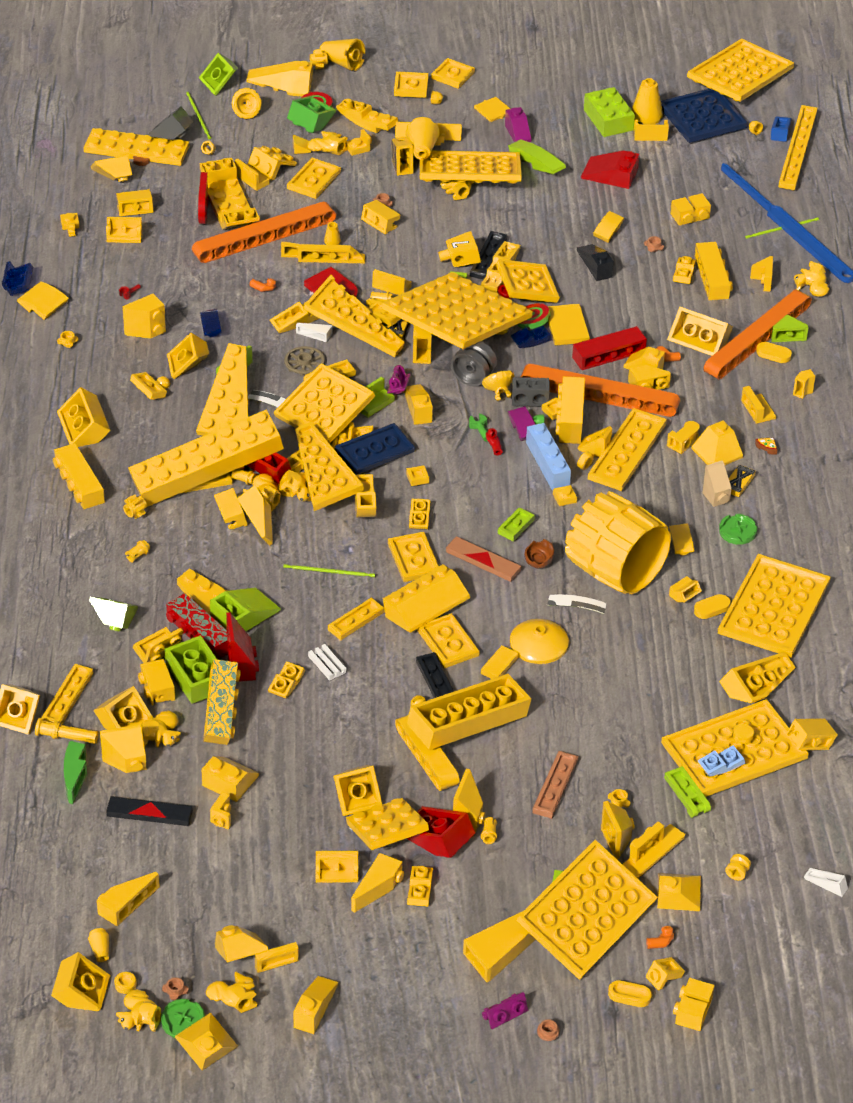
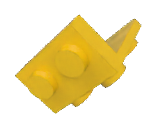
M262 146L254 147L248 164L267 178L275 180L280 165L296 166L297 162L293 160L292 156L281 153L279 148Z
M165 627L135 643L133 649L143 663L160 660L165 656V648L181 642L184 631L182 628L170 632Z

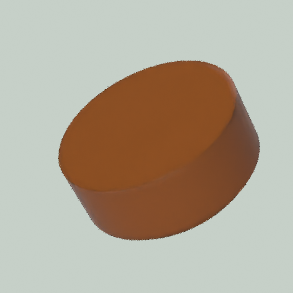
M133 156V162L138 166H145L150 163V158Z

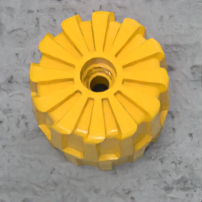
M610 491L606 495L602 492L596 494L595 502L592 503L588 500L582 506L585 512L582 515L576 514L571 522V526L574 529L568 530L566 535V555L573 563L605 585L623 594H635L649 585L663 567L670 550L671 533L668 531V526L641 506Z

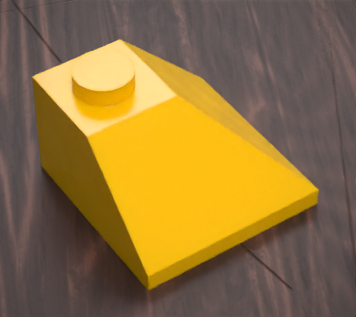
M128 155L98 160L91 165V170L109 179L118 180V182L128 181V178L132 176Z
M191 332L167 354L173 379L195 367L209 355L207 342Z
M724 420L708 426L691 447L707 465L721 460L724 462V465L743 458L735 432Z
M2 684L0 689V726L30 734L40 695L15 685Z
M134 686L108 699L93 710L103 727L107 730L142 724V722L153 718Z
M141 724L100 731L103 762L125 773L147 770Z
M372 765L349 769L333 775L342 816L365 811L375 805H382Z
M466 768L454 796L453 811L467 813L476 832L479 824L484 823L486 813L483 812V801L471 770Z
M604 801L601 831L613 856L619 859L632 838V830L635 829L634 821L632 818H629L625 809L609 801Z
M658 873L657 908L700 911L701 876Z
M229 925L216 932L215 949L226 962L268 951V946L256 933L242 927Z
M209 1013L175 1036L201 1070L206 1069L238 1046L212 1013Z

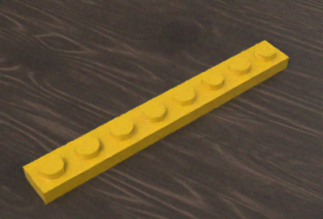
M801 105L779 180V188L795 190L816 118L817 107Z

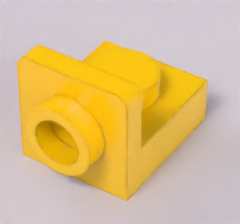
M362 129L360 138L348 140L345 144L348 147L349 153L353 156L369 152L372 139L370 134H367Z
M222 792L210 809V822L229 829L231 826L229 794Z
M672 957L653 961L646 974V978L657 990H662L667 980L682 978L685 970Z

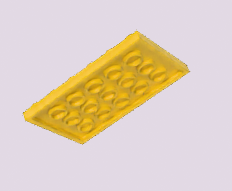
M741 38L689 70L687 77L694 82L705 85L709 89L716 90L722 95L741 102L793 69L794 62Z
M432 150L427 159L420 160V180L426 182L440 180L441 182H449L450 180L466 182L470 180L477 183L491 181L492 183H500L501 181H507L508 183L521 182L520 152Z
M758 554L719 625L717 634L778 654L786 652L788 657L792 658L830 583L831 577Z
M767 699L664 736L661 740L662 745L679 767H684L705 797L808 759L809 754L806 750L797 749V745L792 740L791 735L786 734L789 727ZM738 724L751 726L754 730L752 741L746 744L735 741L733 738L734 727ZM734 745L743 756L745 764L719 775L708 776L698 763V760L713 751L719 754Z
M594 840L518 916L516 921L580 980L658 897L599 842Z

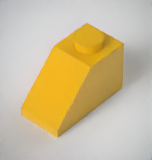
M648 346L631 354L623 368L629 369L647 364L663 369L665 352Z

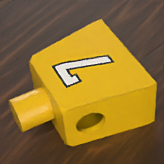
M471 231L446 240L447 249L438 252L440 261L450 259L453 267L481 262Z

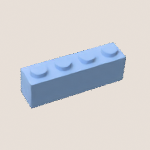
M545 423L527 426L526 444L552 491L554 488L570 485L571 470Z

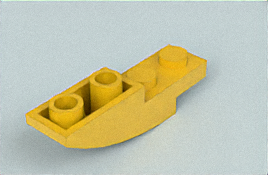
M344 99L336 106L337 110L347 119L374 133H378L382 129L388 131L398 121L397 117L372 111L371 105L351 99Z

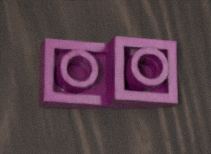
M526 407L508 411L513 428L517 430L520 441L526 440L527 426L535 425Z

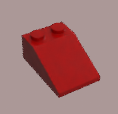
M622 150L591 156L581 175V179L629 189L638 171L639 154Z
M226 612L228 660L238 663L237 670H240L239 682L256 680V672H259V662L254 660L257 657L256 646H252L250 636L230 612Z
M422 806L417 813L428 823L429 830L406 839L435 856L451 858L475 834L468 814L465 812Z

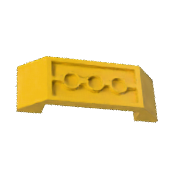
M232 158L199 163L200 171L208 172L209 201L222 230L246 226L260 221L256 209L250 208L237 180V167Z

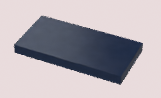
M392 423L338 444L334 450L351 471L357 475L413 453L415 446L398 426Z

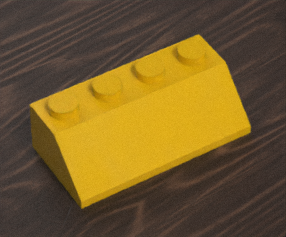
M442 564L384 597L385 616L411 633L468 600L470 595L456 572Z

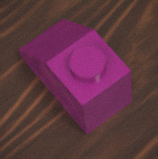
M521 107L507 109L505 111V127L513 141L524 140L531 142L527 116Z

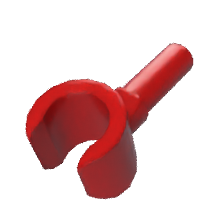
M139 284L132 288L123 286L119 289V294L128 300L131 297L130 294L140 289L141 286Z

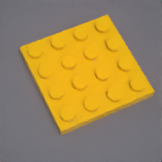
M321 363L273 413L275 417L294 428L312 422L330 444L371 402L375 394L370 389Z

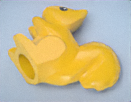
M322 131V139L314 138L307 144L308 149L314 152L322 151L341 155L348 150L345 144L347 137L340 138L342 135L335 132Z
M450 180L449 182H441L440 187L446 190V194L455 193L453 200L467 198L471 184L474 181L458 182L457 180Z
M810 261L809 270L801 269L800 271L803 274H796L794 276L797 290H800L805 285H809L810 293L813 296H825L829 291L828 284L825 283L827 279L826 271L823 265Z
M286 471L280 481L279 490L287 489L291 491V497L297 495L300 501L311 502L305 472Z
M259 474L253 479L252 485H255L259 490L264 489L268 494L269 498L267 501L271 505L272 512L280 503L281 493L273 484L274 480L271 476Z
M162 711L155 718L142 722L141 729L144 746L147 745L149 740H155L156 747H159L161 742L169 747L175 742L180 741L178 736L181 735V732L171 731L179 723V719L174 712Z
M238 972L234 973L235 984L228 986L223 981H215L208 985L206 989V996L210 1000H221L225 1005L234 1007L240 1013L257 1007V1002L253 1000L256 996L255 990H250L255 987L253 979Z
M135 989L125 995L124 1005L131 1012L116 1013V1016L119 1018L118 1022L121 1023L123 1029L130 1030L136 1025L137 1031H140L143 1024L150 1025L151 1031H156L161 1021V1008L155 1002L148 999L149 996L145 991Z

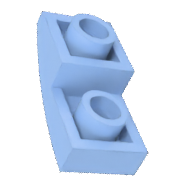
M733 745L719 754L716 751L711 752L699 759L698 763L708 776H715L745 764V760Z

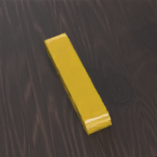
M408 715L396 719L395 725L398 733L435 787L442 791L460 783L459 775L440 746L429 750L406 724Z

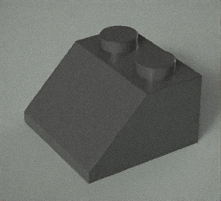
M180 106L161 121L149 135L150 137L174 140L177 136L181 138L191 129L190 125L194 121Z

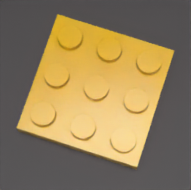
M498 259L496 265L510 298L558 303L560 297L545 264Z
M396 798L389 803L375 805L371 809L355 812L353 815L346 817L347 825L371 850L429 830L428 823L403 798Z

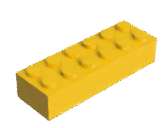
M505 674L411 706L406 724L424 745L431 750L526 717L531 698L509 674Z

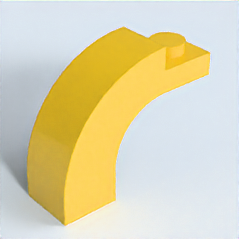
M373 474L356 475L364 486V491L356 492L355 494L356 518L376 517V493L373 486Z

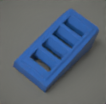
M775 117L771 128V140L787 141L792 118Z

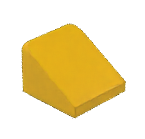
M293 135L294 154L311 153L307 147L309 141Z

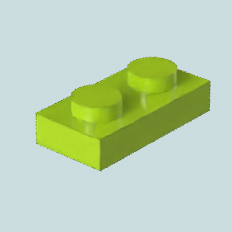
M519 507L498 528V534L514 542L534 521L535 515Z

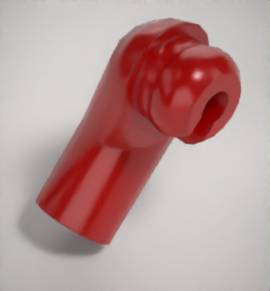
M490 428L485 436L492 446L494 455L499 456L503 453L500 439L497 436V430Z

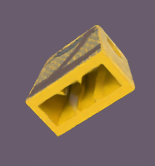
M408 137L392 139V162L396 175L413 174V145Z

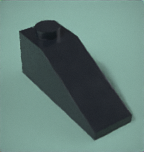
M593 244L577 247V252L596 281L612 278L614 261L606 250Z

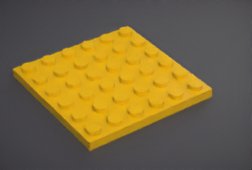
M450 272L447 275L382 302L383 310L462 349L532 318L533 312L525 306L513 302L511 299L504 298L496 292L485 289L484 286L477 285L469 279L458 276L454 272Z

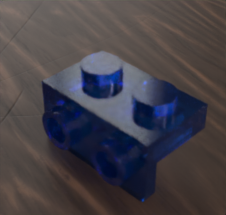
M11 261L6 263L2 286L10 296L29 290L34 268L31 263L16 268Z

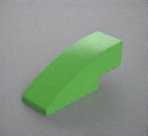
M73 741L69 742L66 749L63 770L66 796L70 804L74 803L87 776L85 744Z

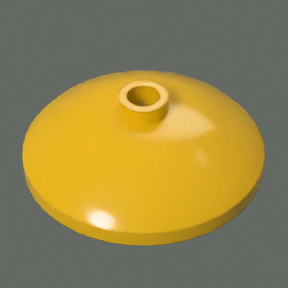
M546 619L524 621L518 624L510 635L511 649L519 653L518 657L534 664H547L560 659L567 652L569 645L566 631L557 623Z

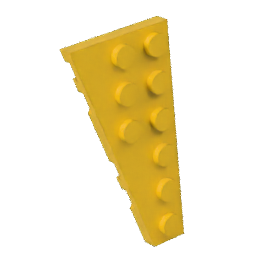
M332 275L326 279L304 304L303 310L393 357H396L404 347L405 342L391 329H386L379 318H374L371 315L372 312L354 295H349L342 284L338 285Z
M228 343L197 426V435H207L249 416L246 346Z
M312 422L295 429L314 511L356 494V492L364 491L361 481Z

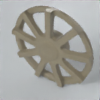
M301 346L291 349L285 355L284 364L290 372L303 376V374H309L316 369L311 365L318 367L321 364L313 361L322 359L321 363L324 364L325 358L318 349ZM303 349H309L311 351L309 353L303 352ZM299 350L300 354L297 356L292 352ZM314 352L320 354L319 356L312 358ZM288 356L296 360H288Z

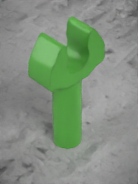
M479 414V421H475L473 416H470V429H478L483 440L487 442L485 436L487 430L484 427L487 425L486 416Z

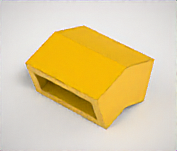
M811 369L801 371L796 376L793 390L794 396L803 399L807 394L813 393L815 375Z
M686 576L670 587L669 596L677 602H686L702 590L698 580H692Z

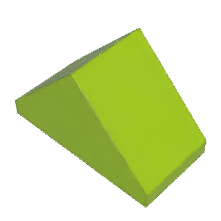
M786 315L773 326L771 342L807 341L808 325Z

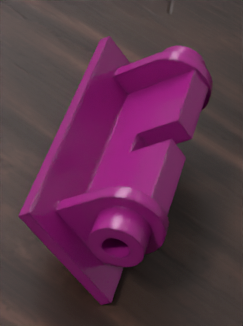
M397 365L394 367V373L389 380L388 394H399L406 389L411 374H406L403 366Z
M514 993L511 997L501 1001L500 1004L484 1009L482 1017L484 1020L489 1019L491 1029L528 1011L525 993Z

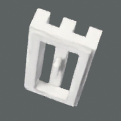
M325 644L322 645L321 649L319 647L315 648V652L312 650L308 652V657L329 681L346 673V667ZM317 656H319L325 662V665Z

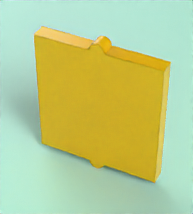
M497 97L474 105V108L490 122L500 118L503 119L505 111L510 109Z

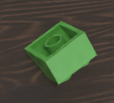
M312 96L292 100L287 119L293 121L292 123L297 126L306 128V131L315 133L325 127L336 113V109Z

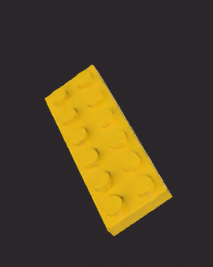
M93 128L84 145L85 153L113 157L128 155L129 159H133V156L150 158V162L178 166L182 165L189 149V141L150 137V135L110 131L101 128Z
M633 408L588 473V480L622 491L666 426L667 419Z

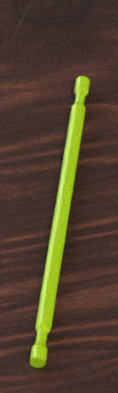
M186 92L187 96L189 97L188 99L207 135V138L211 139V136L209 135V132L193 102L192 97H190V93Z
M816 217L814 219H809L798 223L801 225L812 221L819 220V218ZM777 227L770 230L754 233L752 235H746L745 238L747 239L750 237H755L766 233L782 230V227Z
M283 565V568L375 577L374 573L368 574L355 571Z

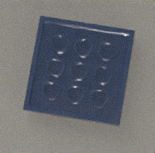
M705 89L661 101L663 113L688 143L747 128V121L729 100L713 89Z

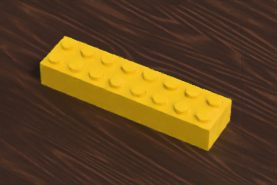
M266 409L128 467L139 495L144 498L148 507L281 451L284 448L280 434Z

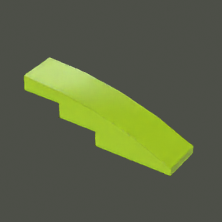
M518 140L508 145L509 152H520L521 160L530 162L535 170L555 174L566 168V165L558 158L533 143Z

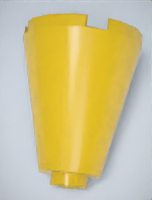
M354 38L324 41L320 46L322 53H327L328 60L350 71H357L364 62L362 56L366 50L362 40Z
M647 78L641 82L631 109L635 114L634 121L638 120L643 122V124L655 125L663 118L658 84L652 78Z
M427 117L413 119L406 129V136L413 145V154L417 159H427L439 137L438 125Z

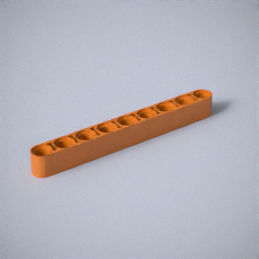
M319 202L197 241L192 246V252L201 263H207L326 225L335 220L336 213L327 202Z
M797 289L793 290L706 361L703 371L718 380L722 379L753 354L759 343L767 342L771 339L773 326L783 317L789 315L796 319L806 311L811 304L812 298Z
M527 364L520 377L549 378V392L558 394L559 383H563V376L585 378V400L629 409L635 408L667 417H672L676 414L680 403V397L675 393L536 364Z

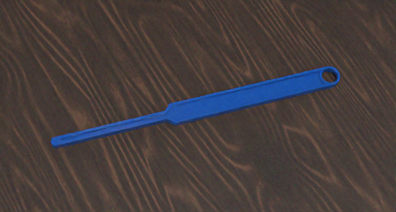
M725 163L721 165V171L767 210L769 218L782 227L786 233L844 283L853 282V270L780 206L770 203L730 166ZM844 274H847V275H850L851 277H844L843 275H844Z

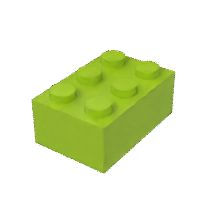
M615 87L585 93L584 111L603 137L634 130L635 114Z
M201 635L165 648V664L191 704L208 698L210 668L213 660H217Z

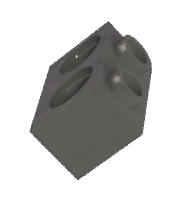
M513 377L512 406L541 407L542 404L549 401V378Z

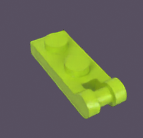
M683 766L665 772L664 779L686 807L691 818L698 816L700 812L706 813L711 811L709 801Z

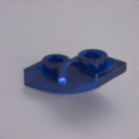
M218 309L200 312L204 336L215 337L222 333Z
M544 325L531 331L524 328L510 335L518 348L534 347L552 340L550 333Z

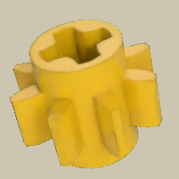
M315 49L313 54H310V62H313L315 69H323L324 65L328 64L327 53H322V49Z
M134 494L124 500L126 505L123 506V509L128 517L132 518L134 516L137 519L146 514L144 509L147 508V503L143 497H136Z

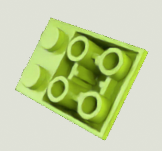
M256 587L224 591L210 600V616L226 630V612H230L242 628L248 631L281 610L280 607Z

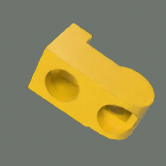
M687 421L684 427L677 433L672 430L668 433L667 446L680 454L684 453L698 439L699 424L694 421Z

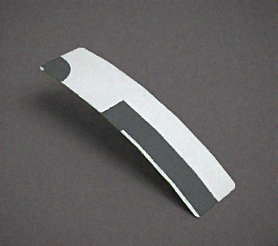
M252 390L248 395V399L265 402L279 407L286 400L272 393Z
M562 594L550 595L547 604L548 606L580 607L602 614L605 613L606 603L599 600Z

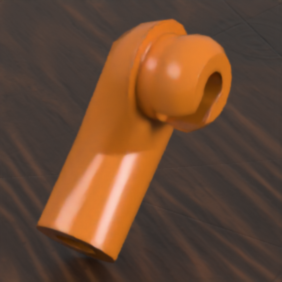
M268 278L267 283H262L252 279L249 286L260 292L272 291L276 287V280Z
M663 346L656 347V349L665 352L664 362L680 361V352H670Z
M664 926L659 937L646 938L647 949L667 947L674 938L673 928L671 926Z

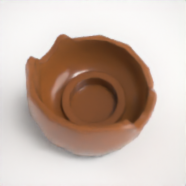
M543 539L541 542L533 541L525 549V560L528 565L534 568H545L553 560L554 547L546 539Z

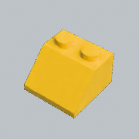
M154 294L124 305V334L151 339L165 333V305Z
M213 756L201 769L202 786L218 794L222 792L229 794L230 799L235 802L241 798L259 777L258 772L226 757Z
M77 952L61 961L51 996L69 1008L99 1011L102 1007L110 975Z

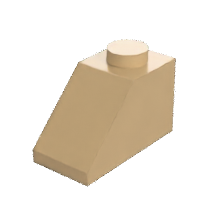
M722 460L705 466L703 494L713 507L730 502L731 485Z

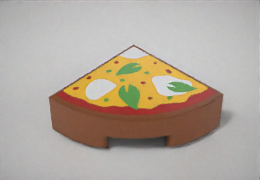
M774 438L755 439V445L758 449L761 448L767 451L768 454L777 455Z

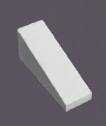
M296 324L297 334L327 342L333 334L332 325Z
M810 868L804 876L805 880L841 897L848 889L844 875Z

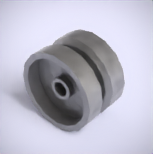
M480 341L465 349L460 348L452 358L450 367L455 377L463 384L479 386L482 384L483 379L490 375L496 367L497 358L494 351L487 344Z

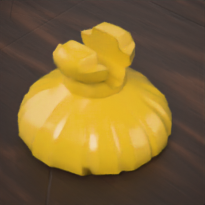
M242 88L236 91L231 103L234 113L243 119L255 117L259 110H261L262 104L259 94L250 88Z
M499 371L490 374L483 379L482 385L487 390L495 391L496 401H501L500 394L503 392L506 393L507 398H511L512 393L508 387L512 384L513 377H515L514 372Z

